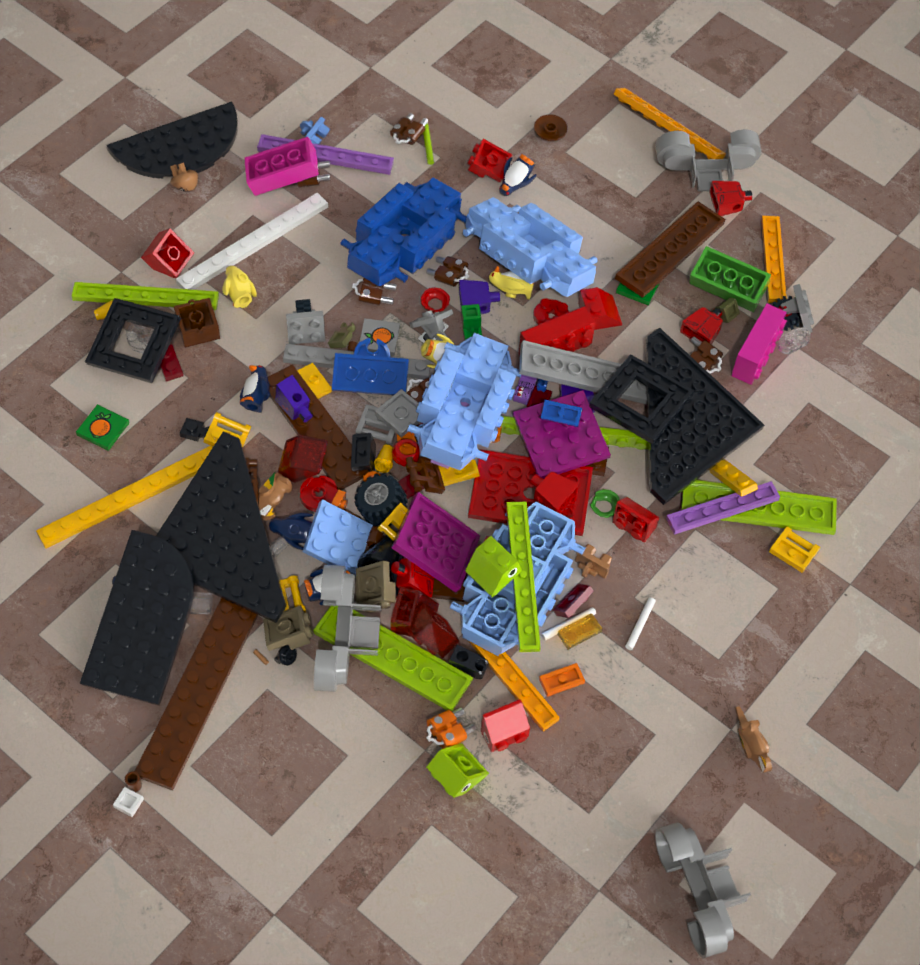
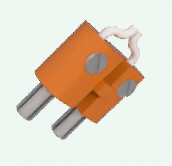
M463 708L453 712L448 709L427 720L428 736L426 738L429 742L433 741L444 749L465 741L467 734L475 731L476 727L474 724L463 728L460 723L456 722L457 717L464 714ZM431 733H432L433 736H436V737H437V740L434 739V738H431Z

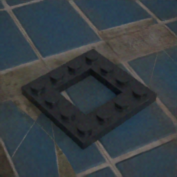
M114 298L85 363L93 367L152 383L181 318L179 315ZM125 322L154 329L141 359L112 351Z
M630 354L591 400L589 407L654 444L691 398L694 390ZM635 380L665 396L648 418L618 401Z

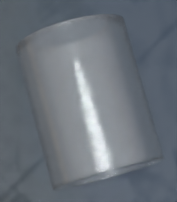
M278 536L269 544L272 556L274 558L277 557L288 547L287 541L282 536Z

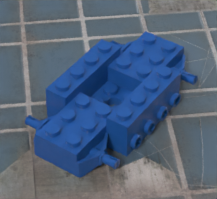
M431 178L427 183L413 186L408 182L404 183V185L398 183L357 220V242L351 243L345 238L342 239L340 245L349 249L347 268L377 286H382L395 278L403 282L407 281L408 275L400 272V267L412 274L421 269L424 263L431 259L438 249L441 250L444 244L454 237L455 221L459 219L466 224L467 216L460 211L461 193L435 178Z

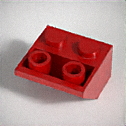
M626 497L617 502L612 523L619 529L630 533L633 538L645 543L656 529L660 517Z

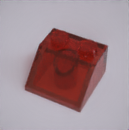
M423 601L418 603L410 626L414 634L413 639L419 645L424 644L431 654H438L444 658L460 641L447 619Z

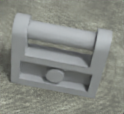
M366 404L355 434L371 433L373 438L386 441V444L392 445L396 433L375 416V410L378 407ZM365 425L387 430L389 433L385 434L365 428Z

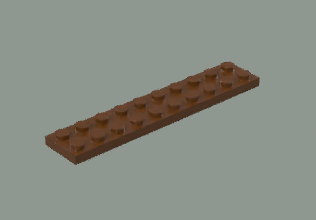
M221 598L134 771L139 774L140 779L172 791L174 790L258 617L257 614Z

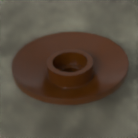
M551 114L539 117L534 124L535 133L547 141H556L563 138L568 129L564 119Z

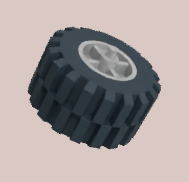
M375 474L372 478L371 476L368 477L367 481L360 483L362 486L356 489L358 494L354 495L356 500L354 503L357 510L366 522L371 523L373 526H379L400 503L406 508V503H408L407 495L397 480L386 474L381 476Z

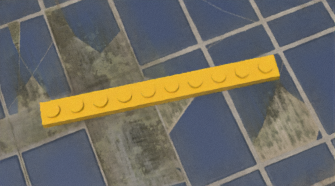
M212 446L200 450L36 530L37 535L45 549L194 477L212 450Z

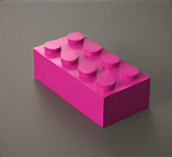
M309 137L244 157L246 183L255 196L319 175L316 149Z
M769 304L765 305L737 355L732 377L750 385L754 379L758 380L762 367H765L769 360V354L773 353L777 340L779 341L784 332L782 330L787 323V320H785L787 312Z

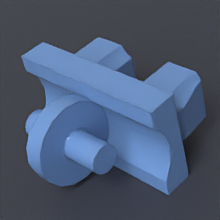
M320 117L314 126L311 120L309 122L302 121L300 124L301 134H307L305 137H309L314 144H320L322 141L316 134L325 138L330 129L323 124L325 121L323 117Z

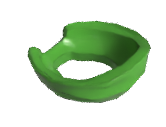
M599 490L595 493L590 506L598 516L609 518L614 515L616 504L620 498L611 490ZM597 501H608L612 505V509L609 512H601L595 507Z

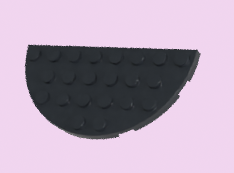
M231 101L107 144V150L118 163L120 162L125 165L128 170L146 177L158 179L171 177L173 174L170 166L176 164L179 170L178 164L184 163L186 171L194 170L200 173L215 165V161L220 157H224L233 146L238 132L237 113Z

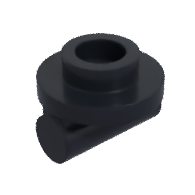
M289 645L282 646L274 660L278 664L291 665L297 657L296 649L291 650Z

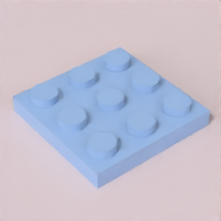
M322 499L318 504L302 552L327 565L345 566L346 571H351L356 576L358 560L364 554L366 542L373 525Z

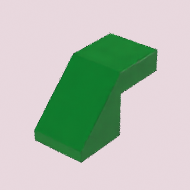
M479 304L462 305L464 341L473 337L474 333L483 336Z

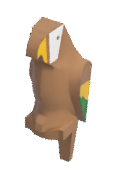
M288 462L277 473L274 472L259 489V509L262 520L273 519L276 516L274 512L275 507L282 501L285 493L292 491L291 482L288 478L283 477L290 467Z
M736 707L740 724L737 730L746 757L756 762L762 773L771 771L772 764L770 757L767 755L769 745L759 731V720L747 721L741 707Z

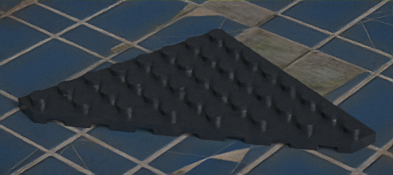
M658 328L646 338V363L694 390L691 398L654 444L648 442L650 493L665 505L717 463L760 432L765 425L661 328ZM647 386L649 417L665 396Z
M223 432L156 536L170 543L183 556L189 566L195 586L277 623L287 606L276 572L243 447L239 438Z

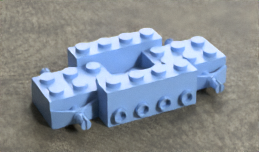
M492 197L469 208L465 224L466 229L463 230V235L468 237L474 234L480 237V250L527 283L532 284L541 279L543 281L540 284L541 290L544 291L550 287L566 297L593 284L596 274V266L593 264L597 263L598 260L595 256L585 259L579 255L583 237L531 202L523 207L518 205L508 207Z
M476 333L473 334V337L468 338L457 346L446 342L444 347L446 350L441 361L437 362L434 370L435 374L431 375L428 383L429 388L425 389L422 396L423 401L419 402L416 410L419 413L417 421L426 425L423 428H419L409 424L407 431L418 435L421 456L457 470L463 469L472 459L475 460V457L487 461L489 454L478 450L477 444L488 448L490 442L495 441L498 431L495 429L496 427H501L504 419L501 415L502 413L506 414L509 407L507 400H512L515 392L512 389L516 376L521 378L519 369L511 366L512 362L508 345ZM461 402H466L470 406L465 407L461 405Z
M535 502L527 508L538 625L542 627L547 618V611L552 610L556 602L555 597L557 594H561L565 586L563 584L566 578H570L574 570L571 568L573 560L563 554L569 550H574L582 555L586 547L575 543V521ZM502 524L499 530L496 529L492 537L510 553L508 526ZM468 575L463 584L465 587L463 600L469 604L462 606L453 601L450 609L461 615L462 638L499 656V654L504 653L515 645H519L513 580L492 598Z

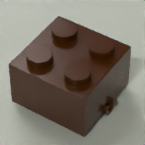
M210 298L198 301L191 299L188 303L174 306L175 315H179L181 318L178 327L185 348L220 339L219 326Z

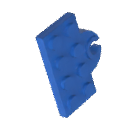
M367 338L357 344L354 354L335 353L332 391L394 396L401 389L406 392L409 359L391 358L387 344L380 339L376 341L378 350L370 352L368 346L371 344V340Z

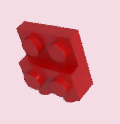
M483 138L479 144H475L472 150L475 154L474 156L471 155L467 162L469 165L468 170L481 178L487 175L501 182L504 178L505 164L512 157V154Z

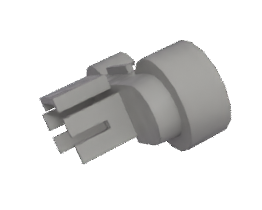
M743 129L730 133L732 143H728V149H726L727 158L695 159V146L690 144L689 134L684 131L667 132L657 139L655 145L658 162L670 170H690L692 188H694L696 181L699 192L710 191L712 181H723L721 170H727L728 180L732 181L734 179V169H746L754 165L761 156L760 139L758 134L752 130Z
M324 565L321 599L323 600V605L338 606L335 646H332V650H316L314 668L315 691L336 692L338 684H347L350 654L378 656L377 650L350 649V647L378 649L380 618L353 616V610L381 611V605L354 604L355 574L346 573L345 566Z
M678 822L657 828L655 830V844L664 869L667 873L683 869L699 910L694 912L697 920L687 923L695 950L702 958L726 952L728 942L734 938L733 926L726 908L745 903L751 894L747 893L740 896L728 870V865L707 871L704 864L727 858L732 848L704 855L693 829H684L682 824Z

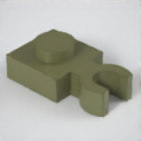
M345 322L341 324L340 331H335L328 341L330 348H346L353 337L352 333L356 329L353 322L349 326Z

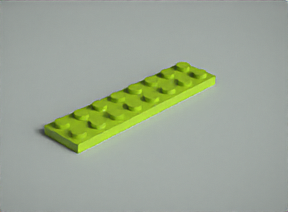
M696 480L682 491L681 510L736 492L724 483ZM777 491L780 495L779 501L721 519L723 521L784 529L788 526L792 530L835 535L837 498Z
M330 606L313 630L315 635L334 646L338 606ZM353 610V616L366 617ZM380 625L378 649L350 647V649L377 650L378 656L350 655L445 710H454L473 681V677L382 625Z

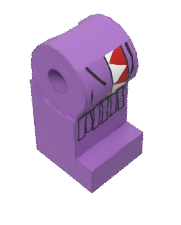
M521 375L513 401L527 405L534 387L537 386L538 378Z

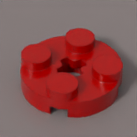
M544 298L534 309V322L536 321L540 325L569 313L568 305L558 300ZM548 314H554L555 316L550 318Z
M319 476V478L310 477L300 487V501L305 508L316 512L318 504L322 499L332 503L338 492L337 485L327 476ZM322 491L323 496L317 497L315 492L319 493Z

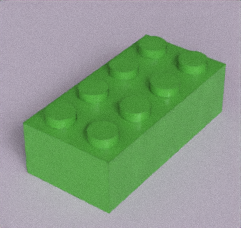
M706 246L690 274V284L725 300H728L730 297L735 298L738 306L755 312L770 283L771 274Z

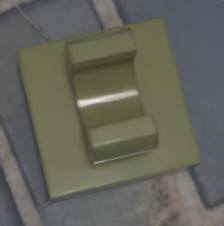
M730 297L727 301L722 302L721 306L716 307L722 311L723 315L721 317L723 322L729 323L740 314L735 298Z

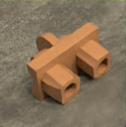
M590 544L585 546L586 549L582 555L576 552L575 562L579 563L578 568L583 570L582 576L584 578L589 574L594 577L598 574L606 578L612 560L611 556L602 554L600 559L595 557L596 549Z

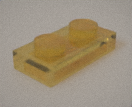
M591 613L558 630L557 635L567 650L601 633L602 627Z

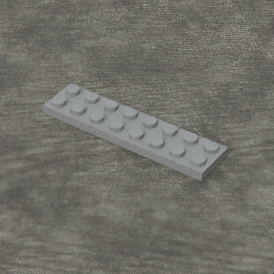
M525 340L522 341L520 347L519 374L597 393L622 365ZM635 380L620 398L647 404V386Z

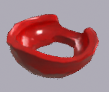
M429 288L421 296L422 306L428 311L432 310L433 313L443 311L450 302L449 294L441 288ZM432 299H439L442 302V308L434 310L428 303Z
M412 439L399 440L392 448V458L401 466H406V458L413 457L414 462H417L419 459V445ZM403 444H410L416 448L415 454L404 455L400 452L399 448Z

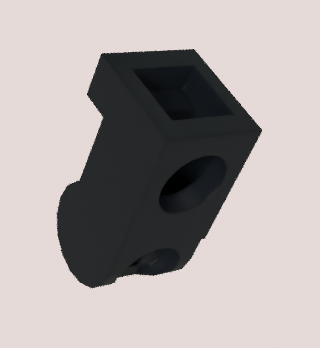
M456 645L448 664L475 679H482L489 666V662L486 659L460 645Z

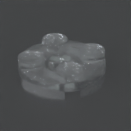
M131 324L126 331V338L130 348L136 352L144 353L154 329ZM148 334L149 337L145 336V338H142L141 335Z

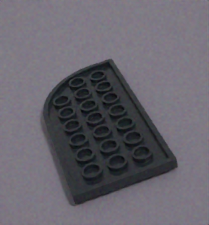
M131 530L80 681L81 685L160 706L194 596V584L189 566L179 551L167 541L151 534Z

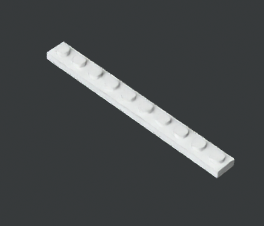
M318 193L312 195L176 278V283L182 289L195 290L226 271L228 266H234L328 208V202Z

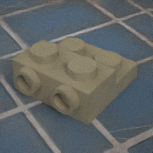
M380 561L356 569V604L381 605V609H388L391 607L390 604L396 602L395 583L389 580V562Z
M301 606L284 611L277 623L266 618L263 619L265 641L269 651L285 645H289L290 649L293 650L309 644L310 638L313 637L312 629L308 625L311 624L308 612L304 613Z

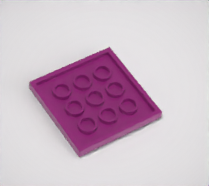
M584 390L550 400L582 408L578 427L542 420L541 414L544 402L513 412L514 420L535 472L543 479L550 472L561 474L608 459L611 456L593 411L589 407Z
M417 492L412 499L391 548L448 588L457 592L462 586L466 575L465 570L475 552L480 535Z

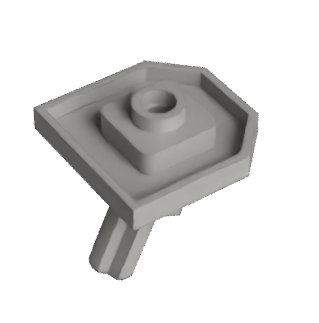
M450 309L435 313L432 310L423 312L422 317L409 323L410 328L421 326L430 338L435 337L436 340L443 341L437 334L448 337L443 331L445 326L442 319L453 315V311Z

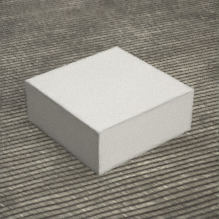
M124 787L113 806L117 810L133 817L144 798L140 794Z

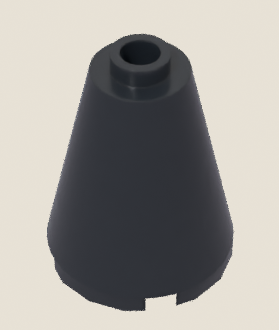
M386 535L360 557L357 567L387 561L389 562V580L392 582L395 573H392L391 567L394 562H398L400 553L391 548L394 541Z

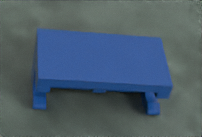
M545 400L541 419L578 427L582 408Z

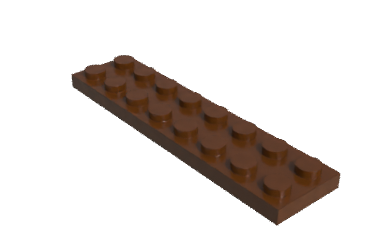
M698 201L617 272L615 279L643 298L725 224L726 219Z
M293 364L268 376L270 398L326 476L336 483L337 489L343 490L363 479V475L368 470L352 471V444ZM293 375L310 400L308 410L313 416L307 422H303L300 417L292 420L275 401L276 385Z

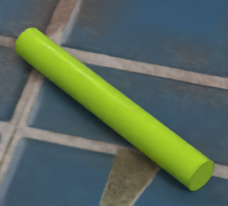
M427 123L424 126L423 137L427 163L432 165L434 164V157Z

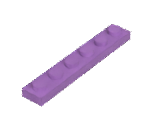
M772 481L758 485L757 490L742 497L737 493H733L668 514L666 520L675 535L779 501L780 495Z

